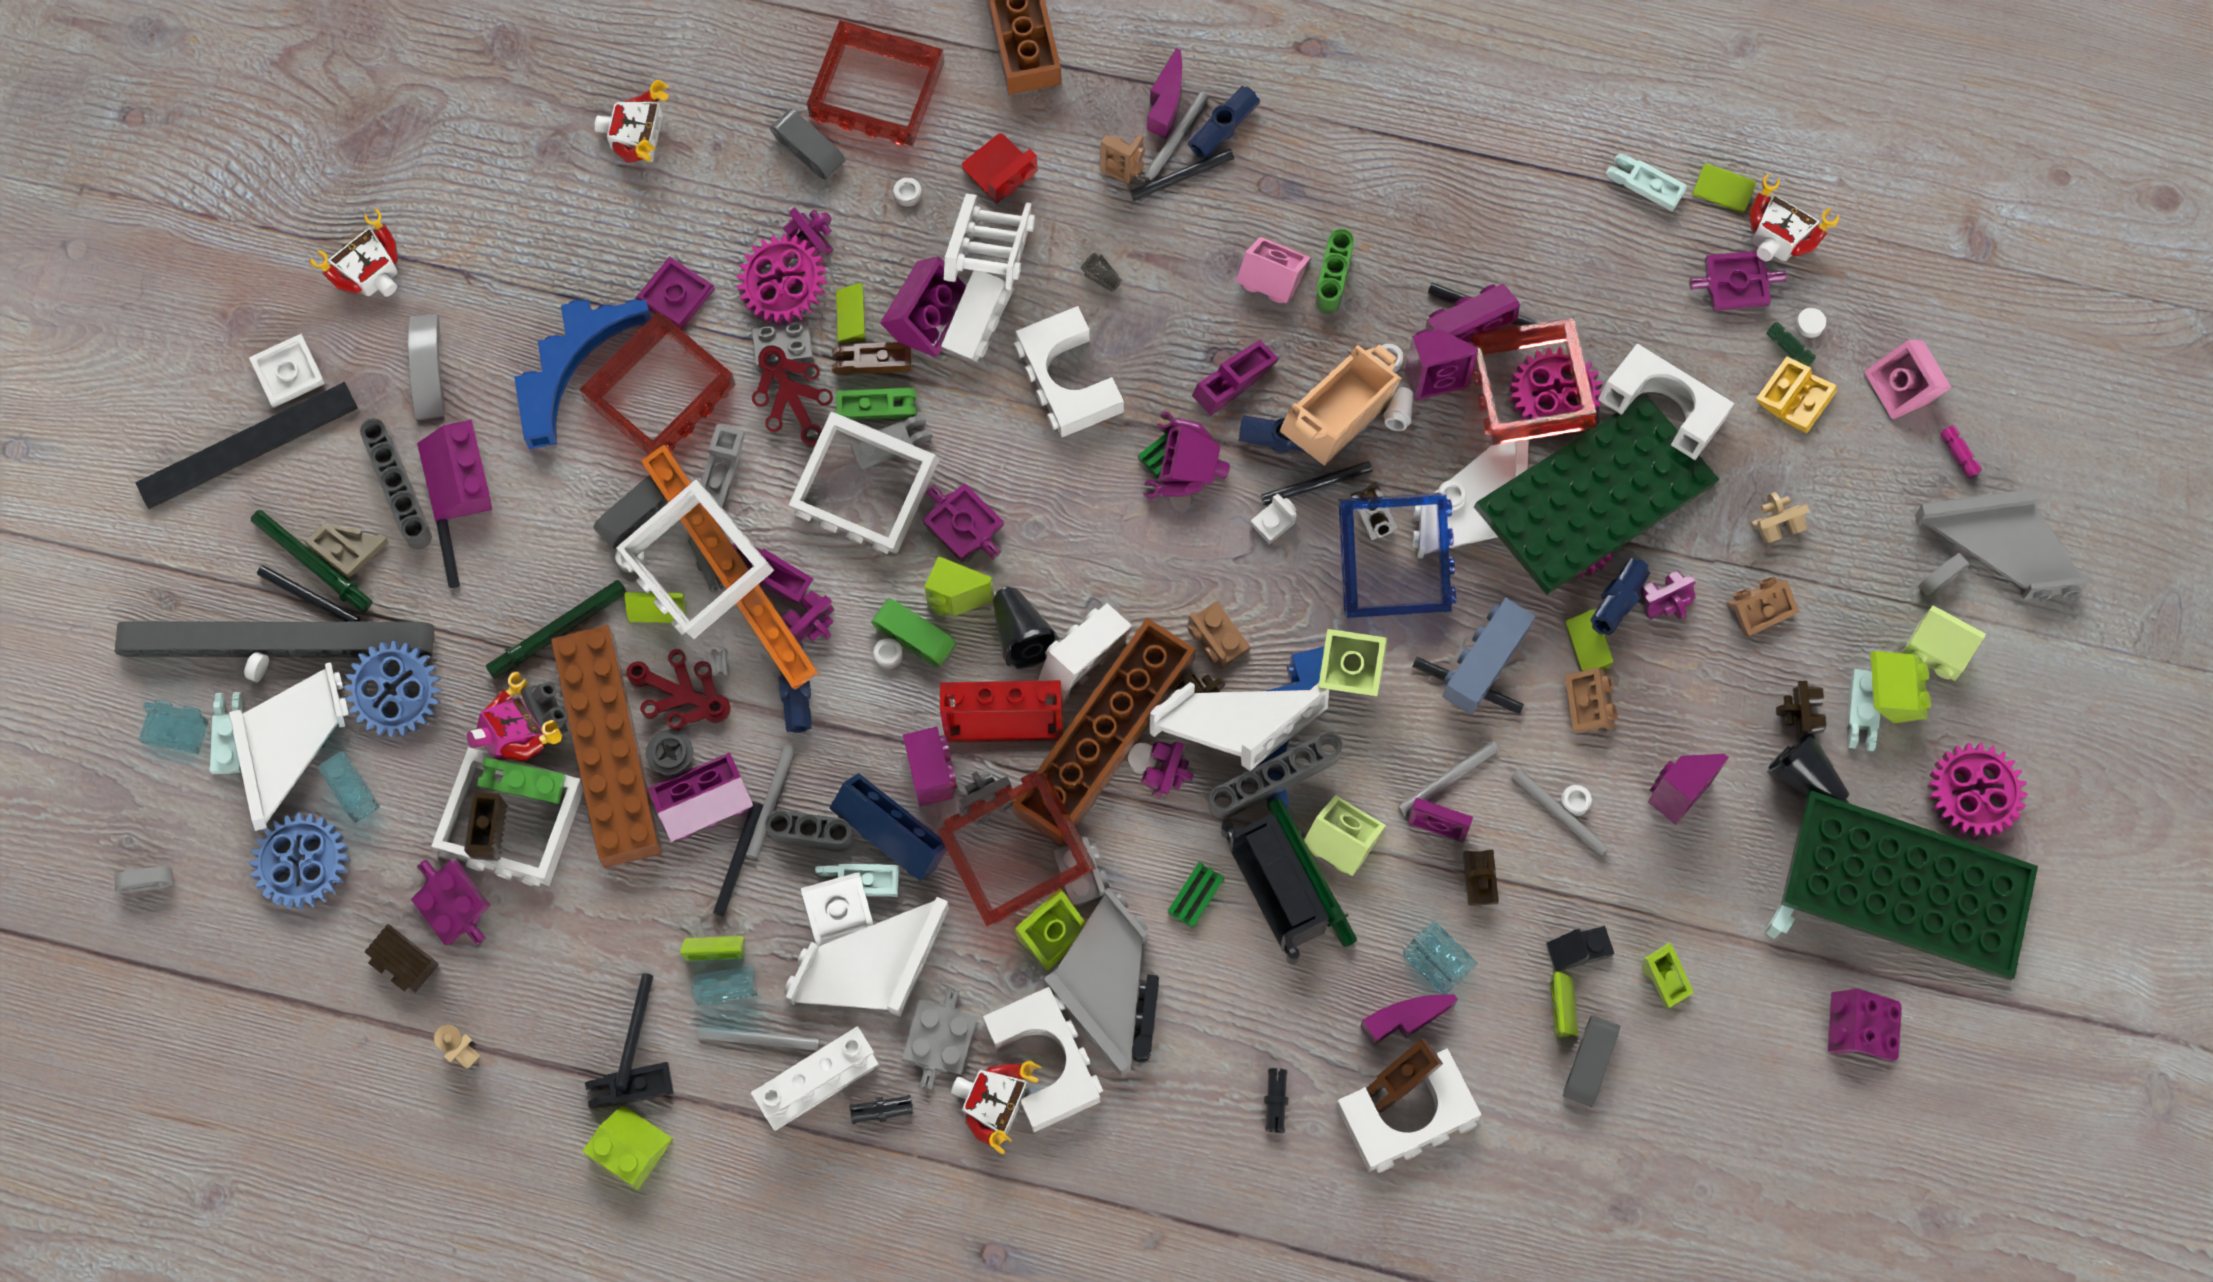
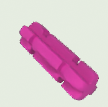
M1951 425L1941 432V437L1945 443L1950 444L1948 448L1959 466L1963 465L1964 468L1962 470L1966 477L1972 478L1977 476L1982 471V467L1977 460H1973L1975 456L1965 440L1959 438L1960 432L1956 426Z

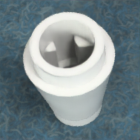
M1405 387L1397 389L1384 413L1385 425L1389 429L1404 431L1411 424L1412 390Z

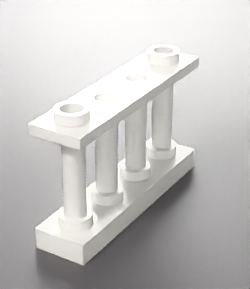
M965 194L945 255L944 280L955 282L958 271L969 269L1006 275L1005 290H1011L1014 279L1019 280L1021 263L1019 261L1028 231L1033 232L1035 215H1031L1032 203H1026L1022 216L981 210V207L976 206L977 195ZM983 221L1019 228L1016 232L976 226V223ZM980 237L1013 242L1014 244L1013 247L972 242L970 239ZM975 253L1008 258L1009 261L1006 264L966 258L965 255Z
M857 1026L755 1089L751 1094L773 1130L776 1131L879 1067V1064L873 1056L872 1048Z

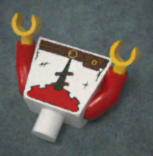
M661 80L654 81L650 86V90L642 95L614 104L611 117L599 115L596 117L595 131L607 133L610 148L626 163L641 160L653 162L663 120L662 109L658 101L659 99L661 101L668 99V94L664 90L668 89L669 86Z
M1768 173L1761 183L1763 190L1761 193L1758 192L1749 211L1750 229L1755 233L1752 242L1759 247L1757 256L1763 261H1770L1773 256L1781 261H1787L1792 255L1797 257L1813 252L1827 235L1826 230L1838 225L1839 215L1834 221H1827L1825 218L1830 214L1831 208L1826 209L1822 214L1823 222L1818 226L1819 220L1777 195L1773 194L1772 197H1769L1770 193L1779 186L1780 178L1777 179L1775 186L1770 187L1766 184V179L1770 174Z
M373 208L378 215L375 222L369 221L365 213L364 220L368 224L373 225L374 230L369 227L329 260L325 252L316 251L321 256L322 263L317 264L312 258H309V264L313 268H321L323 270L322 274L339 290L355 294L361 292L365 296H371L379 290L385 297H388L397 289V284L392 280L398 273L395 267L398 261L397 245L386 224L380 222V211Z
M1026 1061L1023 1064L1009 1063L990 1066L986 1071L979 1070L974 1083L961 1077L956 1078L951 1094L966 1100L962 1108L965 1115V1123L977 1140L992 1146L1000 1154L1005 1153L1000 1145L1006 1140L1012 1142L1008 1133L1020 1108V1099L1024 1098L1028 1089V1082L1024 1079L1037 1083L1039 1079L1031 1075L1034 1069L1042 1068L1040 1065L1032 1061Z

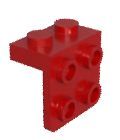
M999 133L963 161L962 169L997 204L1012 194L1024 181L1029 180L1038 171L1037 155L1030 148L1022 153L1004 134Z

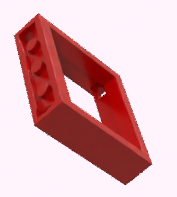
M1061 680L940 682V716L947 743L1058 741L1063 735ZM1046 698H1052L1053 705H1046ZM1048 725H1056L1057 733H1048ZM952 727H960V735H951Z

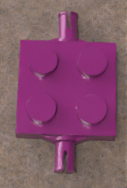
M1757 251L1706 255V277L1690 278L1689 286L1690 290L1707 288L1711 296L1713 311L1769 306L1771 302L1769 293L1770 283L1786 282L1787 275L1785 270L1769 272L1764 261L1757 256Z
M963 483L957 490L947 495H944L935 485H931V489H927L926 494L936 502L933 511L922 519L923 524L961 562L981 548L992 560L999 556L1001 550L990 540L1004 526V521L966 483Z
M427 859L420 862L417 868L427 880L424 886L411 898V901L444 945H451L460 935L467 933L475 945L481 944L486 939V936L483 935L476 924L480 916L491 906L457 860H450L437 872Z

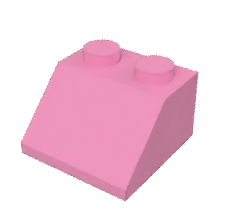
M1259 237L1246 251L1235 282L1241 284L1247 291L1261 292L1268 295V298L1274 302L1287 303L1295 294L1311 257Z
M1907 340L1864 371L1891 419H1896L1931 403L1952 388L1924 340Z

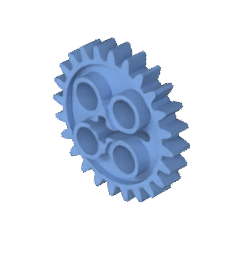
M392 641L390 649L385 642L380 643L379 651L373 646L368 647L370 656L360 653L358 656L362 663L351 664L356 673L346 674V677L353 681L352 685L344 686V689L352 691V695L345 698V701H354L355 703L349 710L350 713L360 712L356 721L363 722L368 720L366 729L372 730L377 726L378 735H383L386 728L389 737L396 735L397 728L401 736L407 735V726L412 731H418L417 721L427 724L428 720L425 714H436L430 707L431 704H440L441 702L434 697V693L442 692L441 688L434 686V683L441 680V677L432 676V672L436 670L437 666H427L426 664L430 656L425 655L419 658L421 649L415 648L410 652L409 643H404L401 649H399L398 641ZM393 660H396L400 665V671L396 676H392L388 671V666ZM412 670L413 674L396 687L397 694L387 695L380 705L375 708L374 703L391 691L392 688L389 684L399 683L408 671ZM372 680L378 684L379 688L375 696H371L367 692V685ZM413 681L417 682L420 686V693L415 698L410 696L408 692V687ZM392 701L399 708L398 714L394 718L390 717L387 713V706Z
M297 813L295 821H292L286 815L284 818L285 824L280 825L276 820L273 821L275 830L270 831L265 828L264 833L267 835V838L265 840L256 839L261 848L251 850V853L258 857L257 860L249 862L253 868L258 869L251 873V877L259 880L255 886L259 890H264L262 895L267 899L273 897L272 902L275 905L279 906L283 902L284 906L290 909L295 902L296 907L302 910L304 902L307 901L313 908L315 907L316 898L326 902L325 892L328 891L336 894L333 888L334 883H344L339 877V873H348L349 871L342 865V863L350 861V858L343 854L349 848L345 843H340L344 838L340 832L335 833L337 828L332 823L327 825V821L323 817L319 818L316 822V817L310 813L305 821L304 817ZM299 836H302L301 841H300V847H299V845H298V837H299ZM321 840L317 850L309 851L312 842ZM284 843H291L290 849L286 853H279L280 847ZM313 870H321L318 878L309 880V875ZM290 871L289 879L280 883L279 877L281 874ZM301 877L302 885L298 887L297 885L299 884V880Z

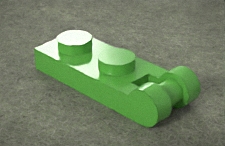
M913 388L836 391L837 414L853 421L907 420L917 415V409L914 407L916 390ZM894 401H902V406L894 407Z
M483 757L481 766L484 767L482 778H478L477 787L555 804L560 803L566 778L565 774ZM496 770L503 771L501 782L494 781Z

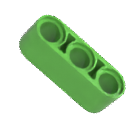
M1342 228L1334 230L1329 236L1318 281L1316 306L1325 313L1334 312L1339 308L1352 257L1353 234L1349 230ZM1342 243L1347 247L1338 248L1335 244ZM1337 268L1341 272L1332 273L1329 271V269ZM1332 293L1335 297L1326 298L1323 294Z
M891 598L886 600L871 620L872 625L877 630L896 640L901 646L937 668H940L956 646V642L948 634Z

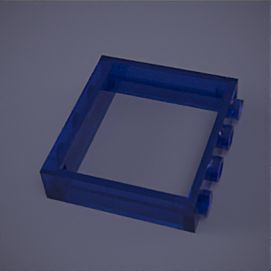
M1441 492L1338 499L1344 615L1347 618L1452 611V604L1456 603L1455 586H1451L1450 575L1455 574L1454 557H1449V546H1453L1454 537L1453 529L1448 528V517L1452 516L1451 499H1447L1446 494ZM1436 504L1441 601L1358 607L1353 510Z

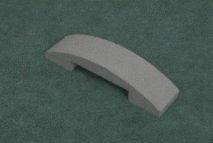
M438 314L413 316L409 319V370L414 413L417 422L445 419L444 392L441 389L438 343L440 342V324Z
M717 424L708 449L710 455L700 483L724 509L738 466L745 432L744 430Z

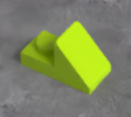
M1670 942L1644 958L1641 971L1653 980L1665 1006L1671 1008L1694 993L1677 953Z

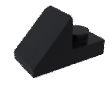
M1605 925L1581 932L1580 928L1575 929L1546 943L1555 972L1609 958L1615 954Z

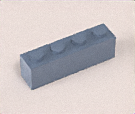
M1505 598L1500 606L1495 604L1486 618L1490 621L1486 628L1480 626L1473 636L1472 641L1475 644L1471 650L1466 647L1460 655L1457 663L1461 665L1456 672L1451 669L1445 677L1442 685L1446 686L1442 697L1473 715L1531 628L1536 615L1508 598Z

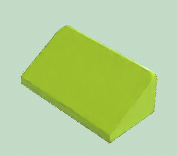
M1704 163L1692 195L1744 214L1757 182Z
M857 283L836 290L838 343L866 342L863 283Z
M625 592L626 613L629 622L671 623L674 618L669 612L664 614L653 601L657 597L653 592ZM668 593L686 615L687 602L682 593Z
M1596 609L1565 621L1581 671L1598 667L1601 670L1610 669L1613 664V658L1605 634H1599L1592 628L1590 619Z
M743 936L686 938L682 943L680 954L685 961L745 958V939Z
M1555 972L1550 979L1555 1037H1578L1573 978L1561 972Z

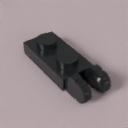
M1147 974L1146 983L1140 982L1139 1000L1144 1001L1143 1013L1137 1012L1135 1030L1141 1031V1033L1133 1041V1057L1135 1058L1134 1060L1140 1063H1145V1061L1150 1059L1149 1056H1151L1159 988L1158 975Z
M668 1062L631 1069L625 1091L614 1088L618 1072L607 1074L608 1077L585 1082L586 1090L589 1091L599 1090L608 1086L610 1089L609 1096L589 1100V1109L603 1108L610 1105L617 1106L674 1094Z

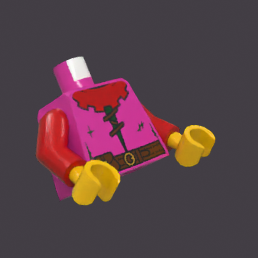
M514 672L509 676L508 683L510 687L507 691L503 689L480 713L476 730L468 731L467 733L469 746L471 748L484 746L492 759L527 761L531 757L540 756V752L546 747L547 742L556 744L562 738L559 727L554 720L545 722L541 729L519 697L513 698L515 694L521 695V691L528 687L526 679L517 684L522 678L519 672Z

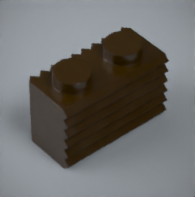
M472 792L464 851L470 859L489 861L501 859L499 854L502 852L499 849L502 848L500 843L503 842L501 837L504 836L502 831L505 830L503 826L506 824L504 820L506 819L505 814L507 813L506 808L508 805L499 793Z
M389 924L381 930L377 938L365 949V953L371 958L368 964L381 974L387 970L394 976L390 981L404 992L407 988H410L416 993L439 965L431 956Z

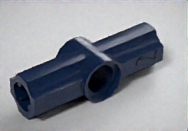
M1241 86L1223 105H1219L1213 110L1212 117L1188 140V146L1196 156L1206 159L1224 140L1234 135L1236 127L1260 104V99L1255 92L1248 86ZM1225 120V121H1228L1229 123H1228V124H1221V123H1219V121Z
M1242 416L1238 441L1270 446L1277 452L1289 450L1306 452L1289 438L1283 439L1276 434L1280 432L1285 418L1274 421Z
M1629 559L1620 570L1618 576L1611 581L1601 594L1603 600L1590 619L1592 628L1599 634L1611 635L1617 629L1624 615L1638 602L1640 598L1638 593L1650 575L1649 565L1643 560Z
M780 670L781 676H778L781 702L784 704L786 731L794 733L806 732L812 729L809 699H811L810 680L794 690Z

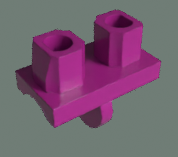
M795 207L789 212L792 219L783 227V230L791 239L795 235L800 238L805 233L808 237L807 241L810 244V248L815 247L818 251L817 256L821 252L828 255L834 250L820 233L822 231L827 236L832 232L828 226L832 218L827 212L818 214L816 210L811 211L809 216L812 218V221H810L805 213H800Z
M1676 570L1667 575L1665 578L1666 587L1659 589L1652 582L1643 586L1642 598L1645 602L1647 617L1651 620L1662 614L1668 616L1672 613L1678 619L1685 617V607L1691 605L1692 600L1696 598L1694 592L1696 581L1692 575L1684 577Z
M811 590L801 600V604L808 610L802 618L793 609L782 617L799 643L806 637L812 642L819 636L825 640L831 637V633L827 628L834 622L829 617L834 611L831 605L832 600L826 595L822 598Z
M1157 741L1153 744L1150 757L1162 762L1160 771L1147 767L1141 779L1142 784L1153 789L1152 795L1160 798L1162 794L1169 793L1171 784L1173 788L1180 789L1182 781H1192L1193 774L1186 770L1189 761L1180 759L1185 744L1178 741L1172 744Z

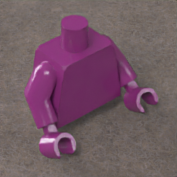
M1169 412L1161 414L1162 419L1170 421L1167 425L1157 424L1159 431L1162 433L1169 432L1159 481L1164 483L1158 485L1152 480L1145 482V486L1156 487V491L1153 494H1144L1146 498L1156 499L1159 494H1162L1164 497H1184L1200 492L1203 486L1212 484L1214 476L1222 479L1227 477L1230 464L1218 460L1220 445L1213 441L1212 436L1201 423L1182 418L1173 420V416Z

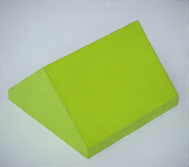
M1059 888L1015 928L1016 939L1048 971L1067 954L1086 922L1063 890Z

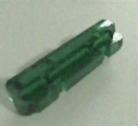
M1775 322L1770 326L1767 335L1773 341H1779L1777 344L1793 359L1797 358L1798 362L1808 367L1813 364L1816 355L1809 349L1806 351L1804 349L1806 346L1789 331L1786 333L1784 331L1785 327L1779 322Z

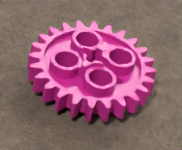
M783 234L781 241L775 235H772L771 243L769 244L764 239H761L762 248L759 249L753 245V256L749 254L744 255L749 261L748 264H739V267L744 271L743 274L737 275V278L743 282L737 286V289L744 293L740 299L747 303L746 308L750 312L755 310L754 315L758 319L764 316V320L769 324L773 318L778 325L782 324L783 318L792 323L794 315L803 320L802 311L806 310L812 314L813 311L810 305L812 303L820 305L816 296L825 295V291L820 287V285L828 284L825 277L821 276L827 273V269L824 266H820L824 262L823 258L817 256L818 251L815 247L810 248L807 240L800 243V239L796 235L791 241L786 234ZM792 259H799L795 267L788 268V264ZM766 265H772L768 273L761 274L762 269ZM797 285H803L800 293L793 294V289ZM771 291H776L775 297L766 301L767 294Z
M1547 347L1545 355L1536 350L1534 359L1527 355L1524 361L1525 365L1518 364V373L1513 374L1512 381L1514 383H1511L1509 390L1514 392L1511 395L1510 402L1517 403L1514 412L1523 411L1521 421L1531 420L1530 429L1539 425L1540 434L1547 428L1550 429V434L1553 437L1556 430H1560L1562 435L1566 436L1568 428L1577 433L1579 424L1586 428L1589 422L1588 419L1594 420L1596 416L1594 410H1599L1601 406L1598 398L1602 392L1599 389H1601L1603 383L1602 381H1595L1599 374L1598 371H1589L1592 362L1581 363L1584 355L1581 354L1575 359L1573 358L1572 349L1569 350L1567 355H1564L1561 347L1558 348L1556 354H1553L1550 347ZM1561 374H1570L1574 379H1564ZM1533 378H1542L1546 383H1536ZM1574 399L1579 405L1572 406L1567 400ZM1546 403L1552 409L1544 410L1539 404Z
M1969 742L1964 746L1963 750L1957 745L1952 750L1953 754L1949 751L1945 752L1942 756L1943 760L1939 759L1934 764L1937 769H1933L1929 774L1935 780L1930 781L1927 785L1928 788L1935 790V792L1928 796V799L1937 800L1938 802L1932 810H1942L1943 812L1939 820L1943 821L1948 818L1951 820L1948 827L1950 830L1958 825L1960 826V835L1970 830L1972 838H1975L1980 831L1984 838H1988L1991 835V830L1996 835L2003 831L2002 827L2008 830L2013 825L2012 821H2017L2021 816L2017 811H2022L2026 807L2019 800H2024L2028 796V793L2020 791L2027 782L2017 779L2023 771H2013L2011 768L2016 761H2004L2005 751L1998 756L1995 755V746L1993 745L1988 751H1984V746L1981 742L1976 746L1975 750ZM1983 769L1990 770L1994 775V780L1988 779L1984 775ZM1954 773L1961 774L1965 778V783L1958 782L1954 777ZM1997 785H2001V786L2003 787V789H2001V788H1993V789H1992V787H1993V786H1997ZM1986 789V790L1980 795V792H1979V791ZM1952 791H1953V792H1962V794H1961V795H1953V794H1952ZM1989 797L1996 798L2000 802L2001 808L1994 807L1990 803ZM1960 801L1969 803L1972 812L1965 811L1961 807Z

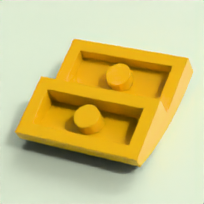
M1786 357L1760 392L1756 402L1787 424L1807 434L1836 394L1837 385L1813 375L1811 367Z

